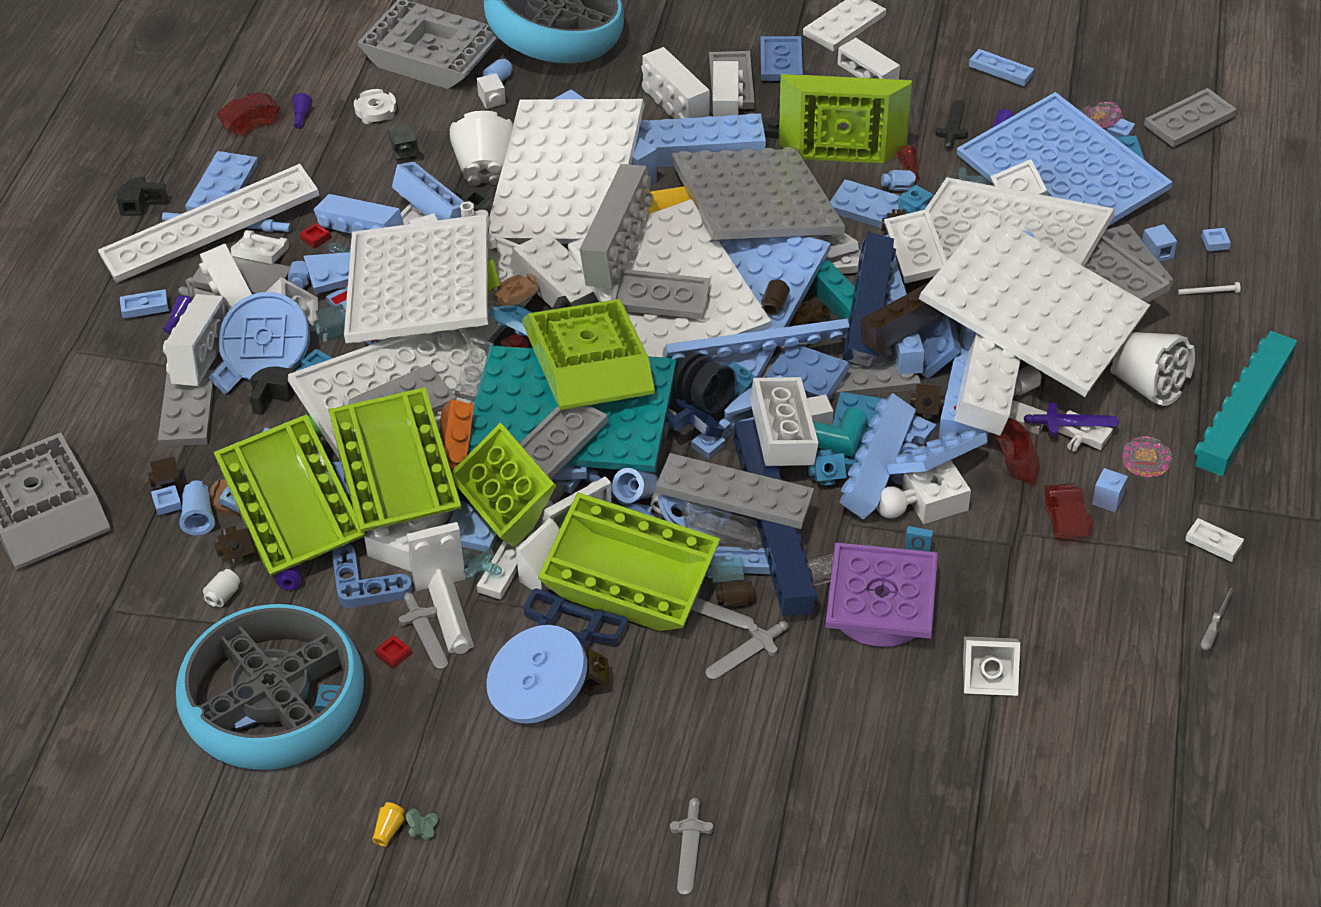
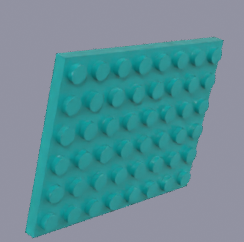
M489 347L474 401L467 455L500 422L520 443L558 406L533 348ZM648 356L655 394L589 405L607 414L608 423L564 466L618 470L632 468L637 471L656 472L673 388V377L677 369V359Z

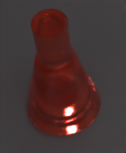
M905 145L897 151L896 156L907 171H912L915 174V182L920 180L917 171V148Z

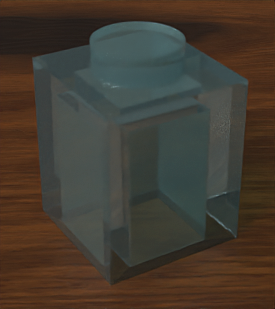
M342 304L315 311L314 329L316 334H321L323 342L344 337L346 313Z
M742 554L714 556L707 571L708 578H713V583L744 579Z

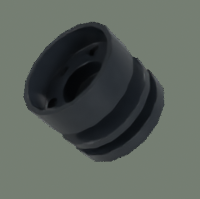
M693 352L687 355L678 365L673 377V390L676 396L696 405L698 408L708 413H717L731 400L736 388L737 376L731 367L715 361L701 352Z

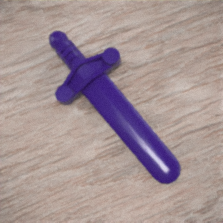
M1055 403L1049 404L1047 414H1027L1024 416V421L1028 424H1046L1051 436H1057L1058 426L1113 427L1119 424V419L1116 416L1057 414V405Z

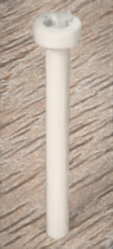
M1235 282L1234 285L1178 289V295L1224 291L1240 293L1241 287L1239 282Z

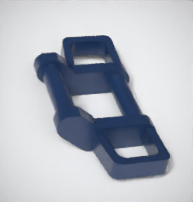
M672 390L669 406L683 409L677 415H673L669 411L667 413L666 422L669 423L673 430L680 431L688 424H691L706 436L721 438L725 428L710 413L700 410L686 400L679 398Z
M538 588L533 589L523 606L524 615L538 622L536 626H557L555 624L563 611L591 620L587 628L580 633L566 629L579 640L583 648L590 646L593 642L617 645L628 627L626 617L599 609L594 611L567 602L563 597L550 594ZM536 600L552 604L546 616L531 609ZM604 622L619 625L615 634L610 635L598 632Z

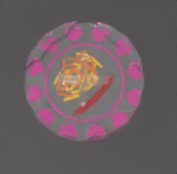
M1113 102L1096 103V107L1091 108V106H1087L1081 110L1083 114L1102 128L1117 123L1122 117L1121 108Z
M1142 436L1133 438L1131 442H1127L1124 445L1122 461L1123 465L1137 476L1146 478L1157 477L1169 469L1172 454L1170 448L1167 445L1165 447L1161 444L1162 441L1159 439Z

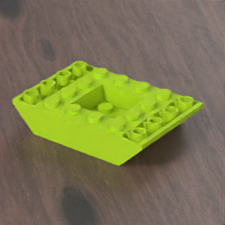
M781 74L779 145L783 148H794L802 159L884 164L906 151L912 80ZM847 123L849 126L840 127L838 124Z
M620 299L529 313L522 318V324L560 410L655 394L648 355Z

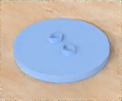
M275 292L255 293L240 300L226 314L219 330V351L223 361L227 360L242 378L250 381L253 374L266 367L279 366L295 369L301 363L300 361L303 360L308 350L310 325L304 311L291 298Z
M541 625L517 634L499 650L489 668L487 693L492 705L502 716L517 723H536L553 717L566 708L580 691L587 673L586 652L579 640L570 631L559 626Z

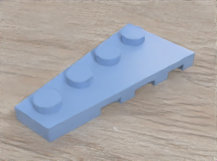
M350 252L304 256L315 294L348 285Z

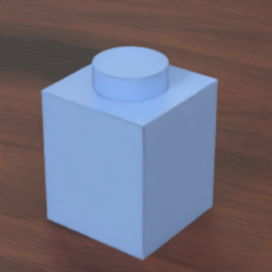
M1164 224L1144 230L1142 241L1159 262L1174 258L1177 240Z
M1104 468L1095 485L1092 505L1116 513L1124 497L1128 476Z

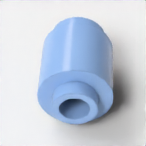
M498 59L483 71V76L497 73L499 79L503 82L510 77L513 68L508 60Z

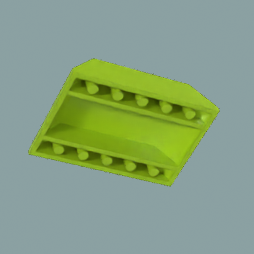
M426 387L328 409L357 525L361 532L461 509V503Z
M307 414L214 452L227 487L245 526L249 530L250 537L262 563L270 576L365 537V533L361 532L357 525L354 510Z
M577 492L542 566L538 579L568 601L595 610L599 609L623 616L628 621L658 631L683 628L718 548L720 538Z

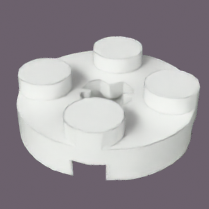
M381 89L364 91L360 94L358 100H354L355 113L362 119L364 124L391 120L394 118V112L396 111L395 97L390 92L389 95L383 93Z

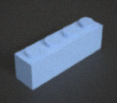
M415 162L397 165L392 188L400 196L407 199L425 215L434 213L437 220L461 218L460 205L464 202Z
M328 194L314 208L320 226L351 234L354 231L404 225L399 208Z

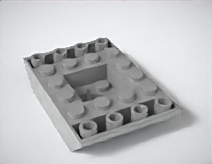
M397 0L358 41V46L378 68L449 89L468 75L499 38L492 31L489 24L408 0Z
M62 433L0 457V541L16 570L111 530L96 493ZM37 484L35 487L28 488L31 485Z

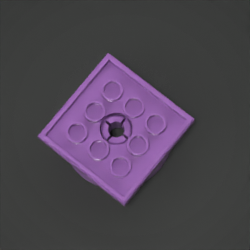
M835 542L825 628L840 629L852 639L862 644L893 647L911 641L916 637L931 639L938 552Z

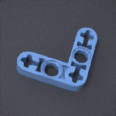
M346 544L333 550L332 556L339 603L343 607L352 608L402 600L406 593H412L411 579L405 574L359 580L354 547ZM343 555H347L348 563H343ZM346 572L354 574L351 578L343 579L340 577L343 573ZM374 587L382 589L377 594H370L368 591ZM352 593V596L347 597V594Z

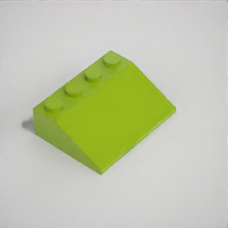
M501 422L451 471L456 486L495 533L514 548L533 530L556 487V484Z

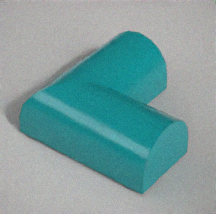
M848 408L843 415L839 427L813 420L818 448L832 449V452H840L853 457L868 423L866 413L858 408Z

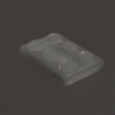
M688 501L684 502L682 513L687 528L720 538V543L730 542L744 550H750V548L759 550L762 541L756 521Z

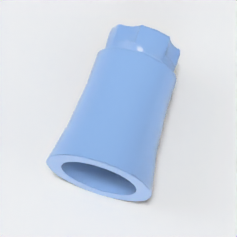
M624 468L614 476L612 483L613 492L624 503L651 498L655 493L659 478L650 472Z
M198 480L185 485L183 492V505L179 525L185 533L190 535L206 534L215 525L208 486Z

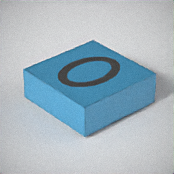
M908 526L905 549L930 552L933 531Z
M320 684L315 703L316 711L321 712L332 701L340 686Z

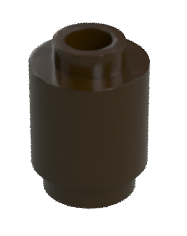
M779 279L769 281L761 300L762 308L767 314L777 315L783 310L790 293V288L786 282Z
M745 579L720 582V587L716 588L717 603H722L723 607L748 605V602H754L752 581L746 582Z

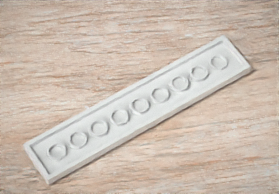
M298 164L103 247L98 252L113 279L118 283L319 196V192L301 164Z

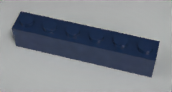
M867 232L861 244L848 322L849 329L846 334L842 360L869 367L872 361L879 357L880 351L875 352L862 342L861 319L884 307V301L888 299L890 287L887 286V283L890 281L893 273V267H890V264L893 262L896 254V248H893L894 238Z

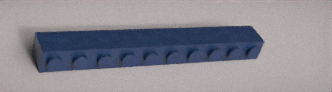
M755 420L735 422L733 442L741 471L785 481L780 478V466H765ZM755 518L781 615L812 614L814 603L818 601L817 588L812 587V571L806 567L807 555L805 550H801L800 532H796L795 527Z

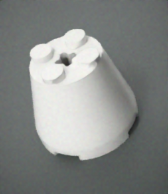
M493 111L464 114L465 118L456 123L453 122L450 126V141L462 174L470 186H478L481 183L498 185L513 130V123L510 119L505 120L497 116V112Z
M1132 332L1114 356L1110 371L1111 374L1116 375L1150 401L1167 406L1181 396V391L1179 390L1186 377L1191 378L1195 363V348L1193 345H1190L1187 337L1178 334Z

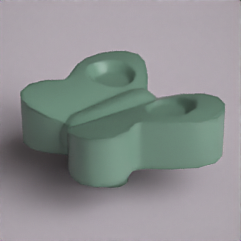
M415 808L406 813V820L410 825V836L417 837L420 835L424 840H429L433 837V827L438 822L436 814L430 813L423 817Z

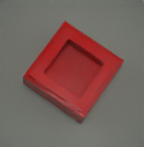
M318 223L299 233L300 239L314 249L331 239V232Z
M394 635L374 650L375 656L392 669L396 668L412 654L411 648Z

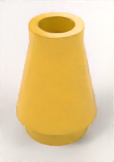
M387 802L384 807L380 808L372 838L374 843L383 847L388 845L391 838L405 821L404 815L406 812L402 807Z

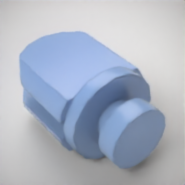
M893 170L889 174H882L881 184L883 187L888 186L889 190L908 191L914 187L916 176L912 171Z
M295 261L290 265L288 281L302 289L309 284L310 276L305 261Z

